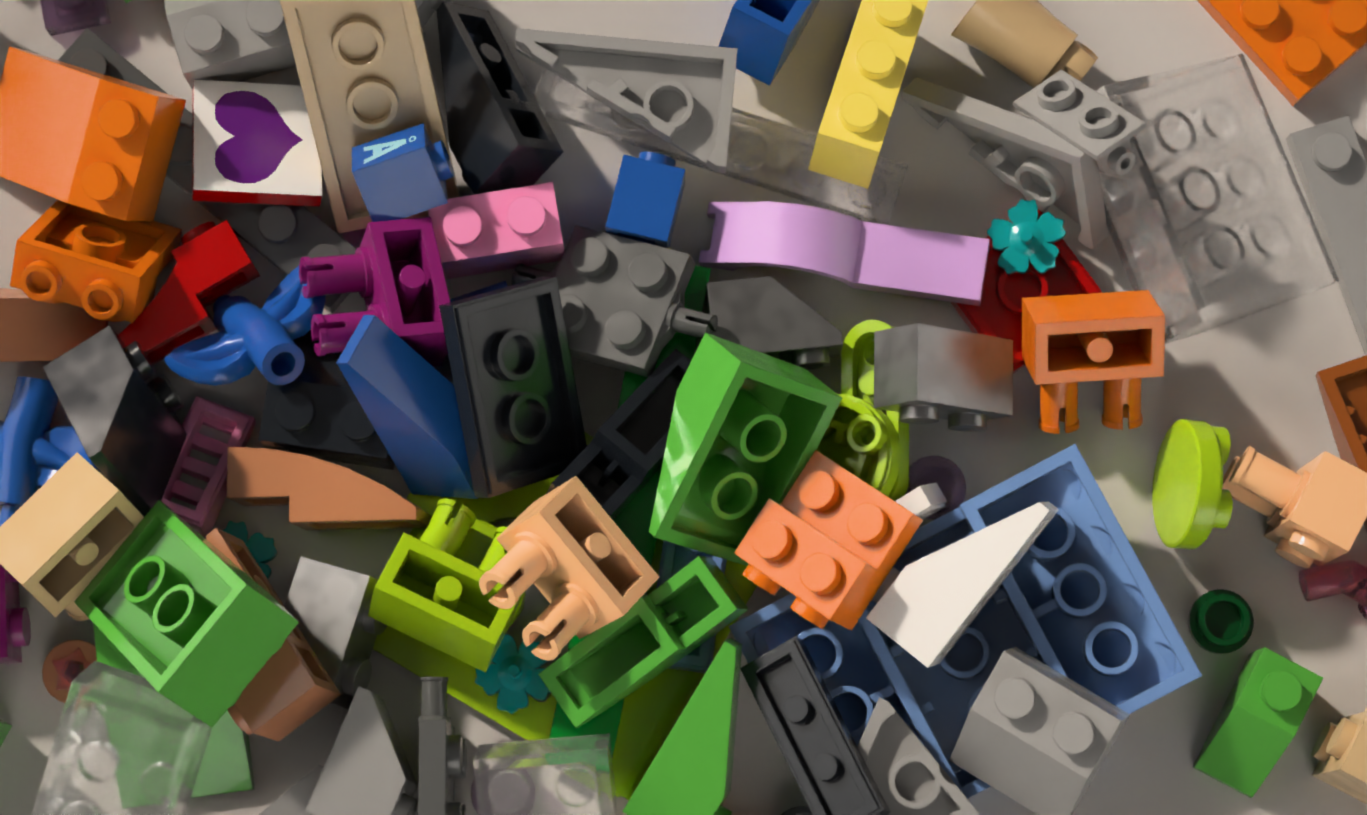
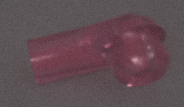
M1346 560L1299 571V584L1306 601L1344 594L1358 602L1359 612L1367 619V566L1358 561Z

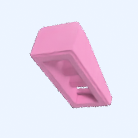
M196 396L182 424L187 436L161 502L206 539V535L211 532L227 495L228 447H246L256 421L252 416ZM202 424L230 434L231 437L226 444L200 434L199 431ZM192 449L219 458L217 466L190 457ZM182 473L208 482L205 490L179 481ZM174 497L197 507L195 510L171 502V499Z

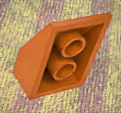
M9 47L0 80V177L65 203L119 220L154 221L186 100L22 49Z

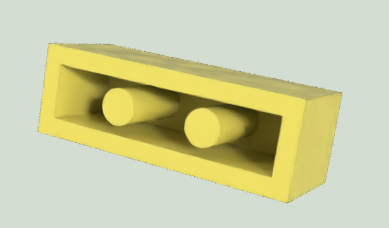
M928 0L861 1L817 134L808 170L867 189L869 188Z

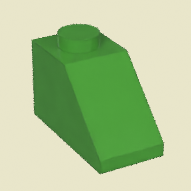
M1266 647L1250 653L1193 768L1252 798L1295 737L1323 677Z

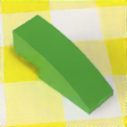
M698 556L649 595H643L624 616L592 632L538 675L575 728H579L677 663L749 610V608L713 558Z

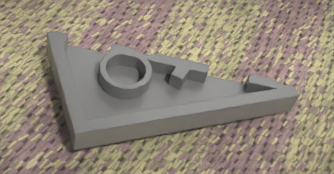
M516 29V51L715 172L726 173L738 48Z
M916 77L902 91L904 101L909 103L922 118L937 130L948 121L976 144L971 148L969 155L1007 185L1018 189L1027 201L1035 200L1041 212L1044 213L1054 204L1077 222L1081 227L1077 240L1084 246L1094 250L1108 235L1099 167L1095 159L1027 116L1018 115Z
M879 698L857 747L890 810V813L887 815H980L888 701Z

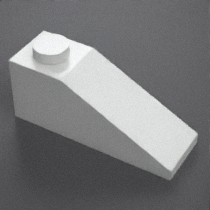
M1049 501L1038 502L906 565L901 572L893 567L872 600L877 604L867 615L866 619L927 668L940 664L1059 509Z

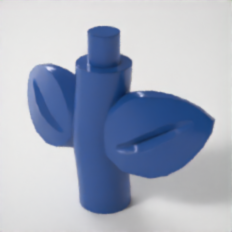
M298 266L273 290L266 299L262 309L243 296H221L213 305V322L218 332L175 348L164 358L165 363L170 370L179 376L205 385L230 384L250 375L255 367L271 384L286 385L291 383L301 374L305 363L302 350L293 340L305 335L311 329L313 314L323 313L326 295L314 296L308 299L304 298L302 287L307 286V284H300Z
M24 376L17 377L5 421L0 420V505L2 506L0 526L77 452L96 470L101 472L88 458L73 426H56L50 429L59 398L49 380Z

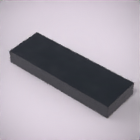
M794 636L740 668L813 815H887L890 813L803 639Z

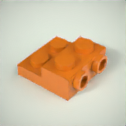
M57 200L17 240L10 286L23 290L29 298L36 301L54 304L64 302L84 308L90 316L99 320L133 323L154 298L157 277L174 257L171 251L179 247L182 229L156 221H123Z
M815 450L781 504L770 498L768 499L734 554L748 563V566L742 573L744 577L774 596L781 586L796 596L790 608L812 624L824 629L827 622L831 620L852 631L923 522V519Z

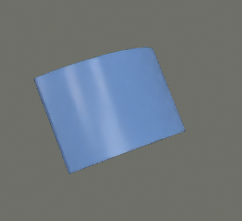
M1076 444L961 503L958 508L918 528L893 566L901 572L906 565L1038 502L1049 501L1059 509L940 664L927 668L866 619L867 615L877 604L873 600H871L852 631L831 620L827 622L824 629L812 624L790 608L796 598L792 593L729 626L736 641L742 644V653L748 663L794 636L803 639L857 746L878 699L882 698L892 705L967 799L991 786L950 762L949 759L968 713L1003 651L1014 647L1019 648L1128 714L1202 676Z

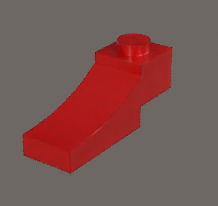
M227 220L218 225H215L212 221L203 223L188 231L181 238L183 245L171 251L177 263L167 281L136 320L118 334L127 346L137 341L147 353L153 365L164 360L175 348L215 331L213 319L206 307L214 303L219 297L228 295L260 277L259 272Z

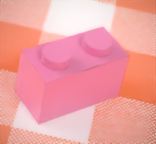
M553 182L447 199V204L428 210V215L431 217L445 280L514 269L518 264L532 266L561 261L565 252Z

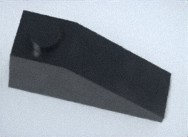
M443 2L436 11L449 146L462 170L463 180L474 194L534 185L564 151L490 12Z

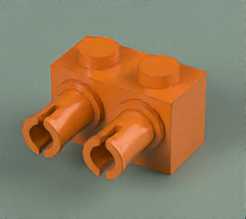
M1138 290L1022 298V359L1035 385H1040V418L1038 428L1047 433L1060 434V421L1064 422L1065 433L1078 430L1080 420L1078 418V382L1102 380V424L1111 429L1123 430V418H1128L1129 429L1140 427L1143 424V415L1141 414L1142 378L1164 377L1165 314L1150 291Z

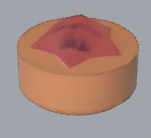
M68 640L58 644L48 653L42 668V679L52 697L69 705L82 706L90 704L102 696L95 645L83 640Z

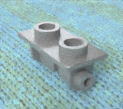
M1058 71L1013 102L1016 109L1095 159L1100 171L1106 175H1125L1134 166L1135 155L1132 153L1130 138L1145 129L1146 122L1065 71Z

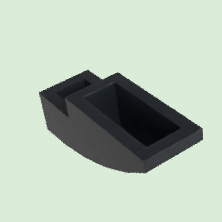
M675 349L597 430L590 444L551 483L547 493L577 476L614 521L662 467L676 392L691 361Z

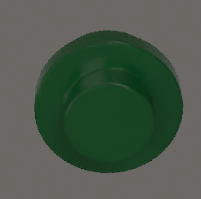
M1224 589L1212 590L1200 596L1193 603L1188 615V628L1193 640L1202 649L1214 654H1228L1240 649L1249 640L1254 627L1253 613L1248 603L1237 593Z

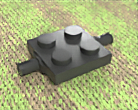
M575 225L561 261L552 272L518 264L515 268L518 275L514 273L512 275L511 285L540 277H557L571 357L640 376L649 377L653 373L662 349L674 337L676 332L702 339L705 332L714 335L711 330L716 332L718 318L715 314H707L685 308V291L696 266L691 255L688 253Z
M421 677V717H418V815H466V805L461 804V802H454V778H466L467 746L466 739H462V735H455V727L451 725V717H447L448 677Z

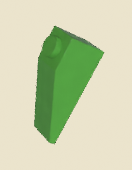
M733 638L724 641L622 812L627 815L732 814V811L722 806V804L729 795L732 784L742 656L741 643Z

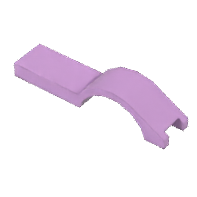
M772 201L709 202L707 216L708 218L715 219L710 250L700 251V266L731 271L750 266L781 267L827 276L856 289L980 306L990 239L864 222L855 217L832 210L802 204Z

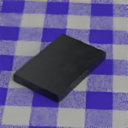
M540 277L439 305L475 497L491 498L560 475L587 447L557 277Z

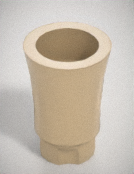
M977 0L951 33V36L980 50L1012 71L1032 88L1060 70L1081 81L1098 58L1088 47L1079 41H1074L1078 34L1057 19L1038 0Z

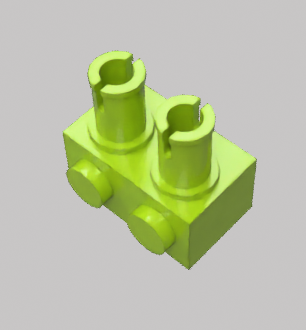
M443 498L437 502L436 510L420 540L403 532L374 587L368 616L486 673L514 618L521 598L520 596L512 608L501 609L492 605L488 600L504 584L501 585L498 582L485 595L482 594L479 586L482 575L486 571L491 570L506 555L507 551L496 538L507 527L503 526L496 529L494 539L479 568L455 557L467 532L475 523L476 516L467 506L462 504L451 526H447L453 514L451 512L456 501Z

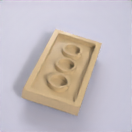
M280 0L337 232L340 234L365 229L368 222H372L352 174V147L424 123L432 143L443 141L452 163L416 0ZM455 172L454 177L446 180L447 199L460 197ZM428 210L403 219L429 216Z

